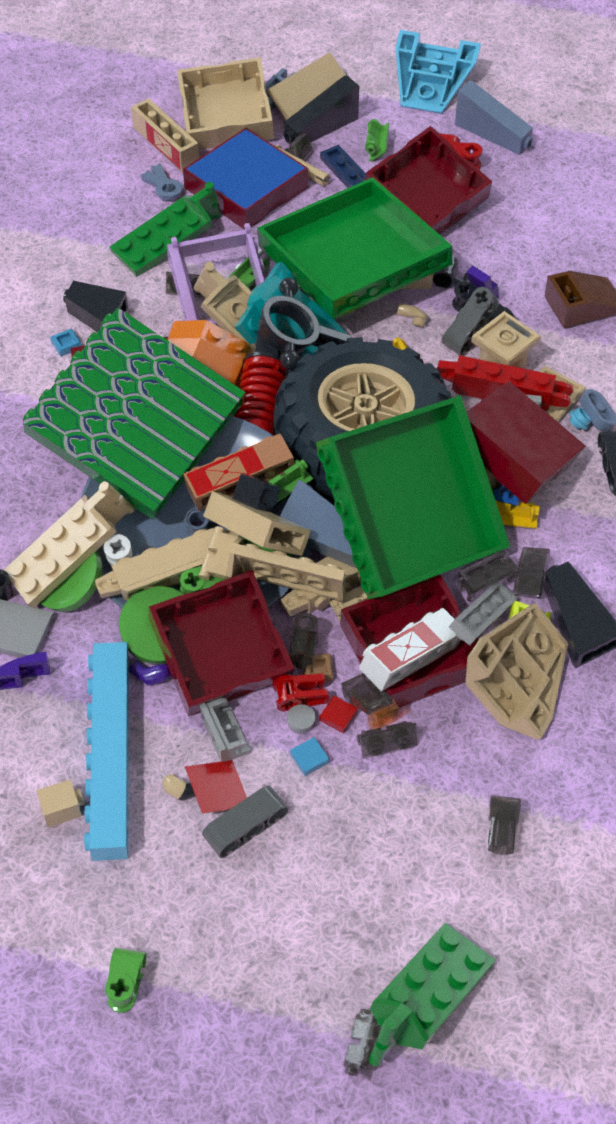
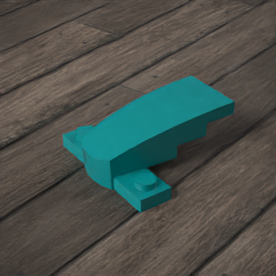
M282 261L275 264L266 280L252 290L248 298V307L234 327L250 345L256 343L259 320L264 304L272 297L283 296L279 291V284L283 279H297ZM298 289L294 299L302 302L314 313L320 326L347 334L317 303ZM270 314L273 325L278 330H284L286 336L293 339L305 338L302 328L294 320L282 314ZM310 345L301 352V355H313L318 350V347Z

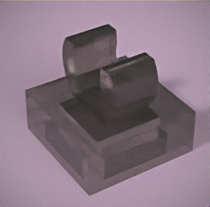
M306 133L299 134L290 143L289 148H285V151L305 162L314 152Z

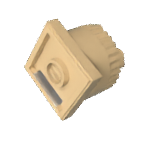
M504 311L472 335L471 342L480 348V360L525 369L529 351L540 343L541 336Z

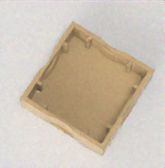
M261 57L232 61L222 65H206L177 70L186 132L198 142L199 150L215 148L244 128H248L265 140L274 139L273 121L269 99L266 95Z

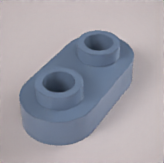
M593 389L585 390L579 401L592 421L593 426L600 431H611L616 424V414L601 393Z

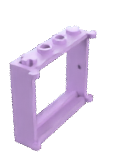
M249 223L244 224L245 230L178 243L176 237L171 238L172 244L167 245V257L184 321L201 320L184 257L245 245L256 286L266 280L262 274L264 271L263 260L261 257L258 258L256 253L258 251L257 239L252 237ZM213 319L208 320L211 323L219 326Z

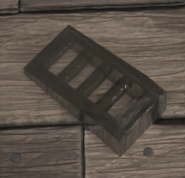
M364 673L341 683L344 698L368 715L393 704V699L384 690L381 692Z

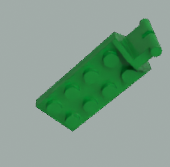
M207 182L205 188L195 195H185L109 246L111 252L136 277L167 258V245L172 244L171 238L176 237L177 243L193 240L213 226V219L221 218L222 214L214 183Z
M444 923L372 1002L370 1010L380 1025L381 1030L369 1057L370 1064L379 1066L396 1044L423 1050L490 971L496 959L447 923Z

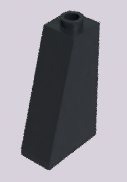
M348 75L343 76L284 122V138L288 144L291 143L298 149L358 120L360 86Z
M569 561L550 567L546 571L543 588L560 633L568 642L567 651L572 665L576 669L616 649V620Z

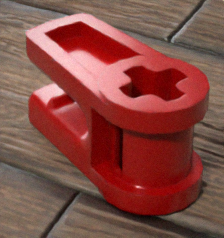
M324 673L294 676L283 675L273 680V689L278 695L276 701L277 709L281 712H286L293 706L300 704L307 706L328 704L329 693L327 689H323L326 683Z

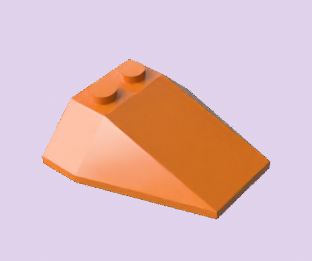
M208 320L174 321L167 338L169 342L239 388L241 376L243 375V359L246 355L253 353L248 342Z

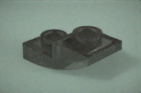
M523 547L513 589L515 596L542 597L544 575L548 570L550 549Z

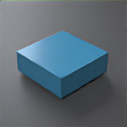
M72 328L50 337L51 343L60 357L71 353V347L82 346Z
M315 737L290 750V756L304 777L329 764L328 756Z

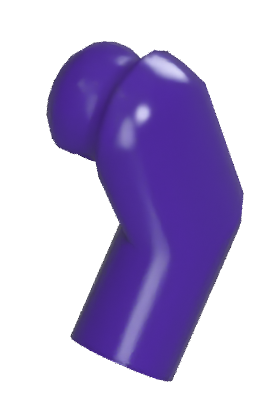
M135 661L129 668V672L146 685L162 683L171 676L167 664H158L146 668L138 661Z

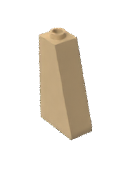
M212 491L204 517L261 547L300 556L303 555L311 532L310 529L268 511L254 509L232 499L233 496Z

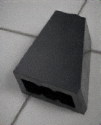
M73 280L63 296L67 312L96 332L102 327L101 323L108 313L112 314L117 307L124 312L128 309L125 291Z

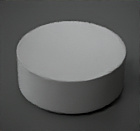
M307 705L293 706L287 714L288 727L298 734L311 731L315 725V712Z

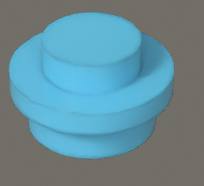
M578 407L576 410L572 409L569 412L571 416L569 421L576 429L580 430L582 428L587 430L589 428V424L592 421L584 409Z

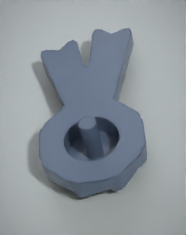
M160 163L156 166L152 165L151 171L146 170V173L141 174L143 182L156 186V195L162 201H174L181 197L183 191L182 184L176 179H168Z

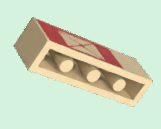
M149 98L131 106L133 128L181 172H183L185 167L199 159L198 142Z

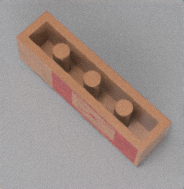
M277 434L273 437H266L261 442L249 447H242L237 452L225 457H218L213 462L201 467H194L183 475L186 488L198 512L206 509L212 491L233 496L241 473L270 481L279 474L281 476L284 475V471L294 465V457L281 434Z

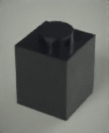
M241 473L232 499L254 509L272 512L278 500L281 487L257 476Z

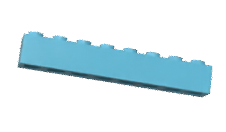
M127 642L93 643V654L88 655V669L93 671V678H88L87 683L88 695H92V703H87V718L92 720V728H87L86 731L87 745H91V753H86L87 771L91 770V779H86L85 781L86 797H90V805L85 806V823H90V833L84 834L85 851H90L92 861L128 859L129 653Z

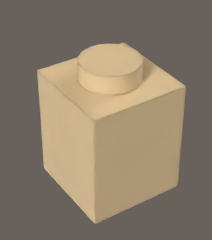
M71 779L36 790L48 828L82 817L80 806L85 805L80 788L74 790Z

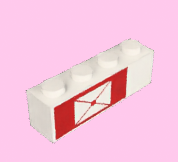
M444 608L435 613L429 612L421 621L415 624L411 622L401 632L397 634L391 633L383 642L377 645L371 644L363 652L364 658L359 669L382 692L457 648L461 639L449 628L454 618Z

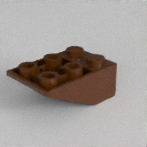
M565 271L547 277L544 297L563 328L616 315V289L608 277L575 271Z

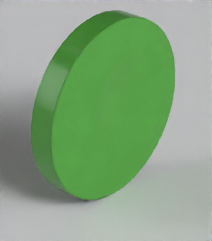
M96 550L40 603L57 612L72 611L85 604L97 589L95 580L102 576V559L99 551Z
M154 586L147 590L142 589L125 603L119 618V632L122 642H127L128 651L134 657L149 664H166L148 618V607L183 595L182 592L170 587Z

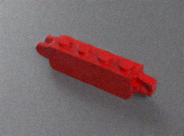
M459 355L457 362L439 360L437 366L440 376L444 380L453 383L452 390L456 394L479 399L486 398L510 381L526 395L541 396V408L547 411L550 405L568 407L571 404L570 396L574 392L573 385L556 380L557 375Z

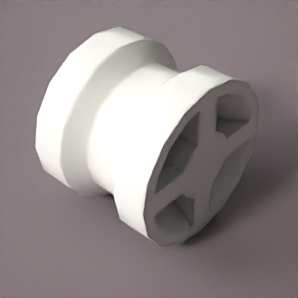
M113 535L104 543L106 559L111 565L116 564L122 558H132L133 556L130 541L123 535Z

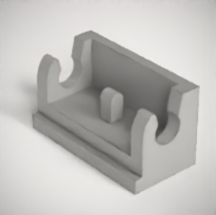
M226 698L200 704L201 719L220 761L233 760L251 753V749Z

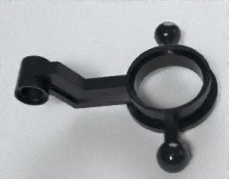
M285 278L280 282L279 291L283 296H275L267 300L262 308L259 320V331L264 340L276 350L283 352L280 361L286 370H294L296 368L297 362L301 359L298 353H301L310 345L319 347L331 341L336 345L345 344L347 338H352L351 335L319 325L314 313L302 302L294 299L299 286L293 278ZM270 314H282L294 320L302 328L305 338L293 339L281 333L273 325Z

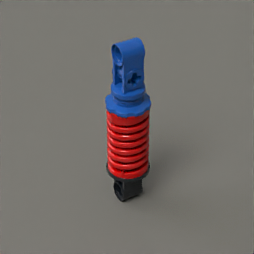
M258 329L256 350L254 353L246 355L243 359V375L241 376L239 388L245 392L244 403L235 413L234 417L257 425L275 436V429L273 428L275 397L289 370H286L281 365L282 352L270 346Z

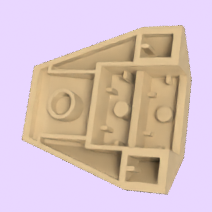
M536 603L531 604L478 640L467 658L466 685L501 726L536 740L541 739L553 718L568 642Z

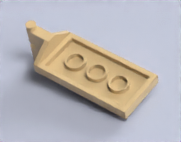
M206 262L194 285V290L200 292L206 298L201 308L222 329L246 341L234 327L248 307L247 303L251 291L235 275L225 279L214 268L212 262ZM256 343L250 345L253 353L256 350Z
M102 482L99 485V490L91 498L85 494L10 563L4 571L9 574L11 582L26 603L34 608L117 532L115 524L126 514H132L135 507L108 482Z
M216 526L214 528L208 550L215 552L216 555H205L199 573L201 579L209 580L210 576L226 580L253 570L257 580L343 601L346 593L345 571L341 570L340 567L333 564H326L325 566L316 564L313 560L305 557H300L299 559L288 557L287 554L281 551H264L253 544H246L244 546V538L226 534L225 529Z

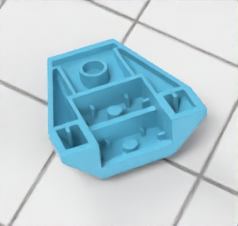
M400 30L395 51L401 107L442 114L475 67L481 43L461 40L459 48L454 49L421 43L420 33Z

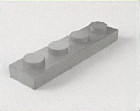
M497 580L455 618L449 628L455 632L459 639L471 645L518 598Z

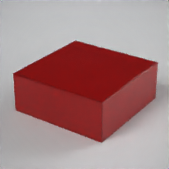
M333 695L320 714L319 721L344 734L358 713V708Z

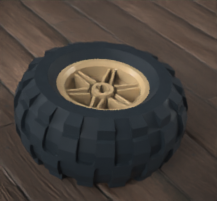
M363 337L347 338L345 344L336 345L333 341L318 347V350L313 355L305 354L297 362L296 368L291 370L288 378L284 379L275 397L273 428L275 429V435L281 434L294 457V461L304 460L308 466L306 470L313 478L309 482L310 486L315 485L321 496L334 500L332 491L326 482L323 464L317 455L316 442L450 399L452 396L450 391H447L443 378L433 364H424L420 354L409 347L401 350L393 346V341L379 338L377 343L363 342Z

